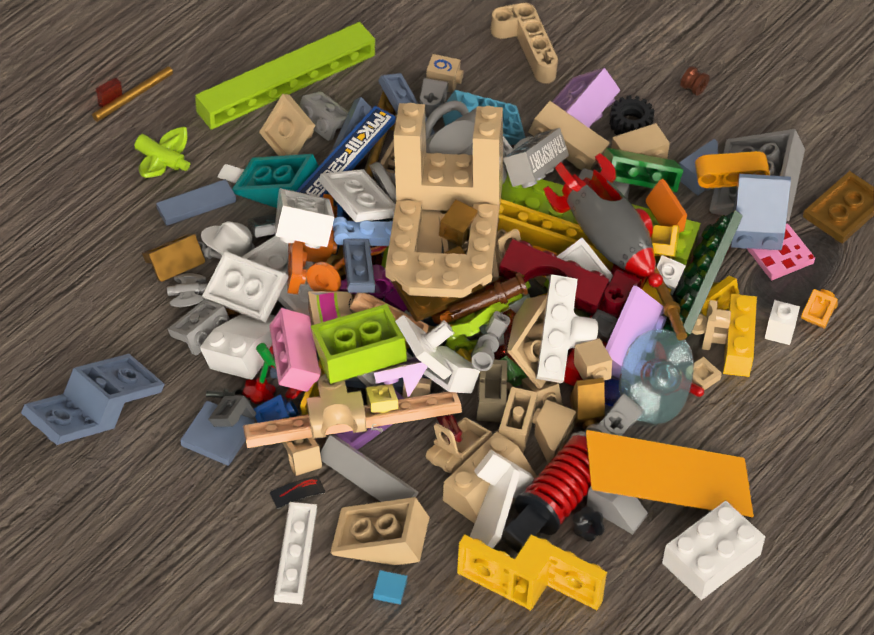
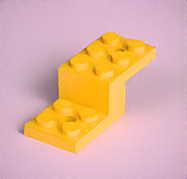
M464 535L459 542L458 574L529 610H532L547 586L595 610H598L603 601L607 572L594 563H588L578 558L570 551H564L553 546L546 539H539L531 535L515 559L511 558L507 553L497 551L487 546L483 541L476 538L473 539L467 535Z

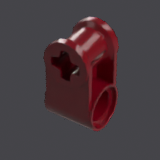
M617 269L605 289V301L602 304L601 310L619 319L633 285L640 288L642 279Z

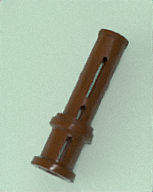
M520 272L516 273L514 278L507 281L495 282L493 284L494 288L447 306L450 313L461 309L460 312L451 315L453 321L455 322L498 302L506 304L509 299L520 294L527 295L528 290Z

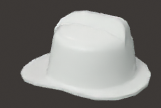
M227 221L222 223L221 226L205 228L201 233L202 241L222 256L225 251L242 257L255 249L252 243L251 231L243 224Z

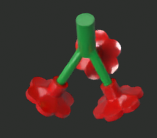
M260 343L256 347L257 352L264 360L261 375L256 380L248 379L243 389V395L250 398L255 404L273 399L276 391L275 387L268 384L265 379L268 367L276 368L273 345L268 349L264 343ZM289 387L285 397L287 399H295L303 391Z

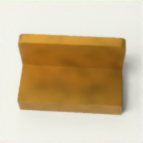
M186 234L142 253L145 262L152 264L157 279L161 282L205 263L195 234Z

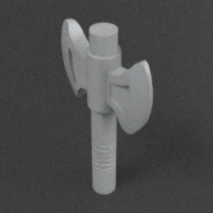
M186 273L174 276V280L180 284L167 286L168 296H176L175 299L170 301V305L173 307H187L204 300L201 294L204 293L208 283L202 284L206 281L205 276Z

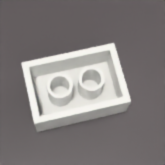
M724 501L665 546L662 564L702 600L761 555L765 536L727 501Z

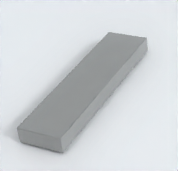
M334 434L329 435L320 452L321 461L381 502L416 497L419 493Z

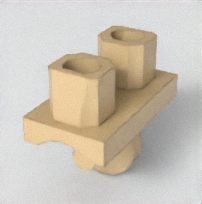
M713 300L709 301L707 315L705 316L700 313L692 330V333L695 335L705 334L702 345L703 350H710L711 343L725 344L727 328L729 329L731 311L717 309V301Z

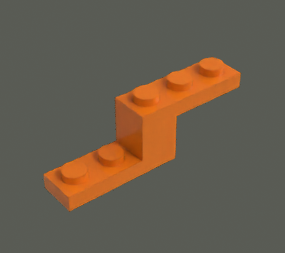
M323 194V198L330 199L335 219L337 217V206H333V197ZM333 226L327 247L311 248L306 246L305 242L297 240L294 243H288L289 277L287 293L298 295L300 284L305 285L307 269H303V267H305L306 261L327 262L331 254H336L338 244L334 241Z

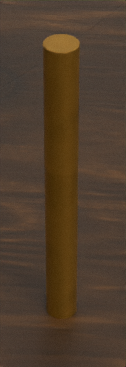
M169 66L165 67L92 113L93 119L98 122L171 76L173 70Z

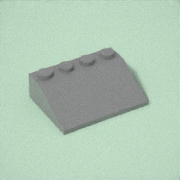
M796 129L727 139L723 154L763 152L767 156L770 175L791 177L786 220L790 221L805 152ZM737 187L715 188L709 209L710 212L725 216L733 212Z

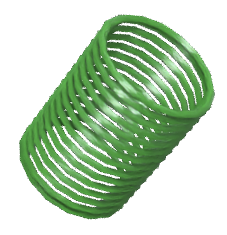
M507 355L501 359H507L509 363L507 365V382L513 386H518L522 384V378H526V375L517 362L512 361L514 360L511 358L512 356Z

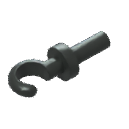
M224 388L223 392L206 390V397L224 398V396H235L236 394L243 395L242 389H236L232 392H228L227 388Z

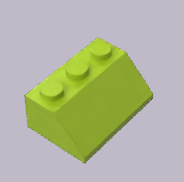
M387 304L310 326L321 366L330 384L407 361L405 337L396 324V320Z

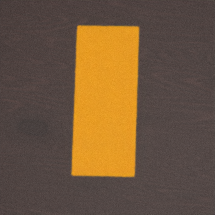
M586 430L592 490L707 510H714L724 501H727L742 516H754L745 458Z

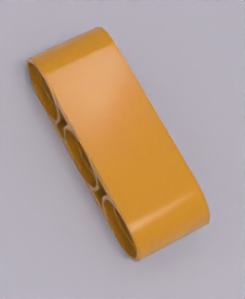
M758 151L703 155L695 161L698 185L703 188L737 187L739 174L770 175L767 156L765 153Z

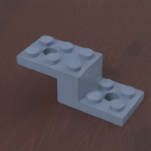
M126 354L73 368L63 394L24 404L21 413L31 424L40 429L50 441L59 445L114 429L125 402L161 393L165 384L133 356Z

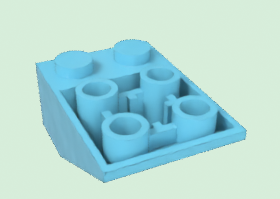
M455 90L446 101H460L466 105L469 112L477 106L503 107V137L510 145H515L520 140L526 138L516 105ZM453 110L443 115L445 126L462 117L461 113Z

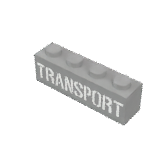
M556 128L538 133L505 156L503 160L512 187L522 185L523 188H527L537 184V180L545 178V174L554 171V168L568 157L569 153L561 129Z

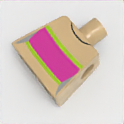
M309 291L308 309L311 325L356 313L349 309L353 302L351 293Z

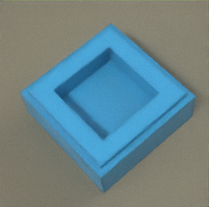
M380 570L373 599L401 605L407 584V576Z

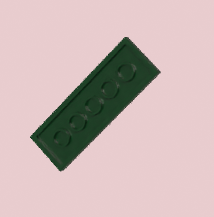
M736 210L727 216L722 215L715 224H709L701 234L703 237L702 242L693 252V262L684 272L686 276L684 282L679 285L675 292L677 297L674 302L680 306L679 315L687 336L691 334L743 217ZM667 317L662 331L657 332L659 336L657 341L660 342L663 350L681 341L677 339L671 321Z

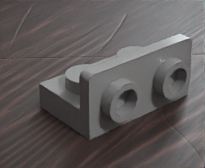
M323 92L304 95L299 104V107L315 124L313 130L327 141L333 140L336 129L342 128L349 113Z
M204 299L171 325L168 331L172 338L186 342L191 353L198 355L202 352L200 346L212 330L229 321L230 318L224 305Z

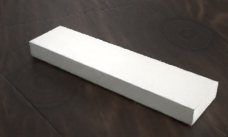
M289 502L274 602L303 604L317 504Z

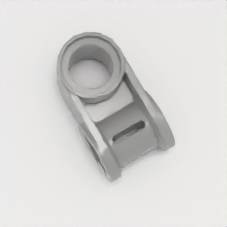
M423 79L420 103L425 104V116L427 119L433 110L445 103L448 81Z

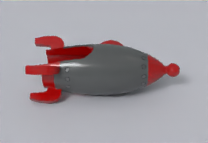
M599 153L595 156V160L602 171L598 172L595 169L591 180L587 177L581 180L576 174L571 175L564 164L560 162L555 169L565 182L562 189L563 196L560 197L555 194L549 186L543 189L547 201L553 210L558 213H565L571 210L587 238L610 262L632 274L648 277V283L652 287L662 285V275L655 273V254L651 241L653 234L651 218L643 209H635L627 198L612 184L616 179L614 165Z

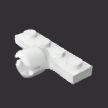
M552 274L550 276L536 379L563 383L568 349L575 348L577 344L597 339L598 322L595 319L577 316L574 313L578 279Z

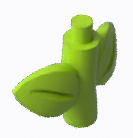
M178 127L162 136L159 144L145 134H141L137 138L135 149L147 156L139 165V172L142 177L160 176L164 174L166 166L174 170L182 169L187 171L189 169L190 162L184 160V155L180 154L187 143L186 127Z

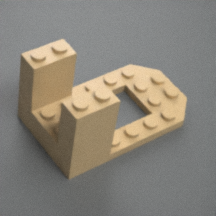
M399 103L394 130L396 206L385 267L386 277L392 282L396 280L400 283L402 290L408 295L463 298L472 293V288L479 284L484 286L492 281L503 184V107L477 106L473 132V155L426 153L425 104ZM456 199L478 211L477 216L471 223L467 254L416 252L422 209L448 211Z

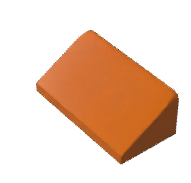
M661 179L647 196L645 202L660 226L673 227V225H678L680 228L679 233L683 232L687 213L667 182Z

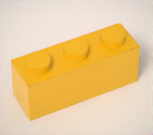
M731 294L728 310L731 311L729 329L727 328L723 374L750 376L754 358L757 296Z

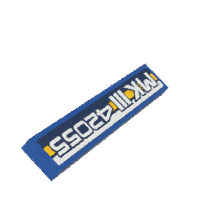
M374 106L296 192L308 195L313 193L322 198L323 194L330 195L319 182L320 174L351 171L395 123L396 117Z

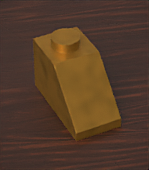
M604 378L576 381L570 395L571 408L576 411L575 427L586 429L591 424L598 425L604 419Z

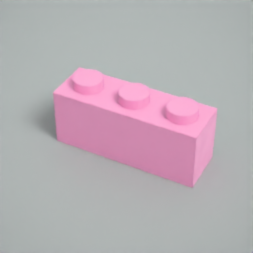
M281 308L269 325L278 383L282 386L308 392L314 382L319 380L321 374L317 360V349L310 327L311 319L309 315Z

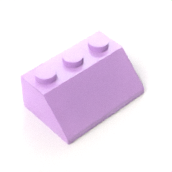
M602 68L573 77L552 102L589 128L593 122L602 117L603 110L614 103V97L619 93L620 89L607 70Z
M635 285L632 287L606 345V350L612 359L611 376L634 384L637 376L641 377L646 367L644 359L647 353L652 354L656 344L655 334L657 330L662 331L666 322L663 306Z

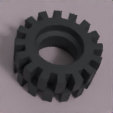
M630 95L627 96L626 100L624 97L619 98V101L616 100L611 107L609 122L611 130H614V134L617 136L652 125L655 115L652 104H646L647 100L644 98L640 101L639 96H635V99H632ZM625 116H635L639 119L629 120L626 119Z

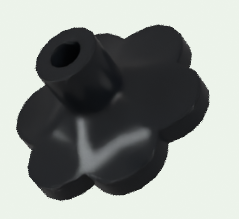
M585 506L581 509V512L573 515L572 519L575 523L574 532L577 536H583L586 541H593L597 536L604 533L605 527L602 524L603 515L601 512L594 511L590 506Z

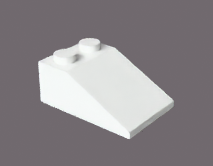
M280 188L275 223L276 236L281 241L287 243H294L297 240L305 242V245L311 248L327 247L334 221L330 199Z
M240 314L214 328L200 346L209 368L252 380L264 363L256 347L260 343L266 344L268 349L272 346L269 325L276 316L269 315L266 323Z

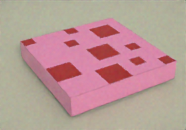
M788 223L786 224L782 250L747 248L771 281L814 264L815 261L813 254Z

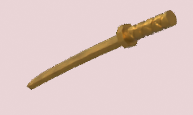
M655 266V273H659L657 267ZM663 280L662 285L655 288L663 303L664 315L669 317L677 339L684 340L687 338V333L679 315L680 306L673 301Z

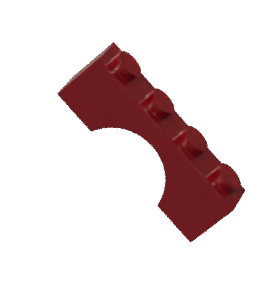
M512 239L499 267V276L509 280L514 278L516 273L520 272L524 283L532 278L551 276V274L578 279L574 307L592 315L598 310L609 283V279L601 272L581 268L574 261H564L557 258L554 253L547 250L540 251L533 248L530 243L522 240L516 241Z

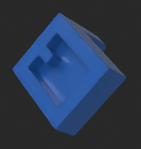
M281 394L254 408L257 423L299 415L293 401L288 402Z

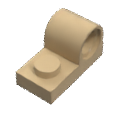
M314 438L282 442L287 450L289 463L295 476L322 468L319 446Z

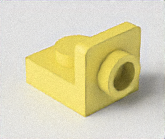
M393 384L366 387L367 405L370 406L371 413H386L390 410L398 409V399Z

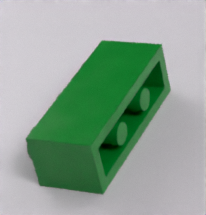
M606 147L604 156L615 167V181L654 188L661 179H664L672 192L677 193L684 169L675 160Z

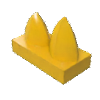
M727 276L721 282H713L700 313L705 316L707 315L710 300L717 301V309L727 310L731 294H739L737 279Z

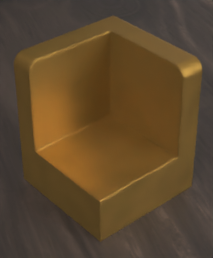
M455 199L440 221L439 236L462 247L467 238L468 228L477 216L478 211Z

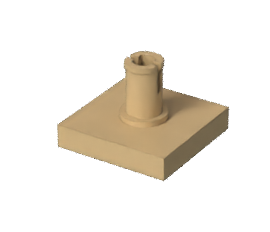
M282 94L259 133L278 156L298 155L306 140L312 137L315 124L290 95Z

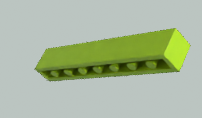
M360 22L347 26L338 32L327 35L320 40L307 44L302 48L196 94V112L212 130L280 99L282 94L289 95L375 56V38Z

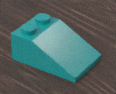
M313 154L254 157L239 177L232 191L235 195L277 208L279 189L296 192L319 165Z

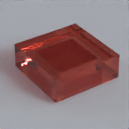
M113 78L96 88L98 106L100 108L122 95L121 82L117 78Z

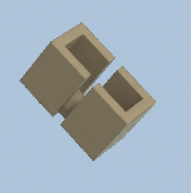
M494 360L489 370L480 371L478 375L476 421H502L506 407V360Z

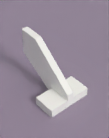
M490 449L474 470L476 475L490 483L470 537L479 539L487 546L494 548L502 537L512 499H516L520 493L525 492L526 488L533 482L534 477L531 473Z

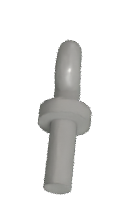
M198 242L199 246H202L201 251L205 254V258L211 259L214 257L221 259V254L209 246L206 248L205 243Z

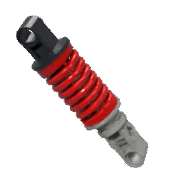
M624 393L598 425L591 424L584 432L573 433L569 437V441L552 458L551 462L545 466L544 470L539 473L532 484L526 488V491L516 497L515 508L519 516L514 518L505 528L501 539L519 554L531 535L536 537L538 532L545 535L555 534L564 522V518L570 515L571 511L588 494L591 487L586 430L622 436L645 410Z

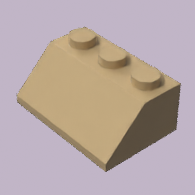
M499 432L493 434L444 481L443 501L474 524L490 486V483L478 477L474 470L490 449L531 473L534 479L537 477L519 447ZM515 498L512 499L511 505L515 502Z

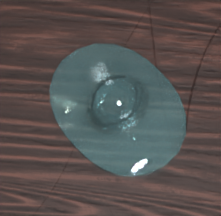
M657 329L641 334L629 346L621 367L619 391L620 397L625 393L645 410L637 420L649 424L664 423L672 420L683 408L690 392L694 372L693 355L688 343L685 340H678L675 332Z

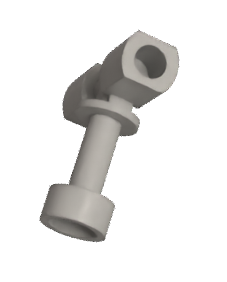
M498 311L494 312L485 328L487 334L480 336L471 352L472 365L475 369L487 371L492 367L495 358L494 352L499 347L498 339L503 336L510 323L508 316Z

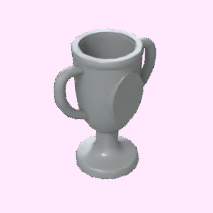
M449 101L433 110L426 121V153L473 155V132L477 107L469 112L466 105L462 102ZM453 110L461 113L462 117L431 135L434 125L441 116ZM503 147V158H504V157L507 156V155H506L505 149H504V147ZM380 162L371 164L370 169L377 185L396 204L395 173L388 172ZM503 166V184H504V183H505V180H506V178H507V172H506L505 167Z

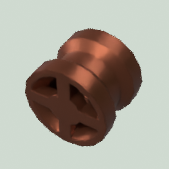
M691 66L684 73L680 86L684 89H691L693 94L699 96L707 87L710 76L706 73H699L697 68Z

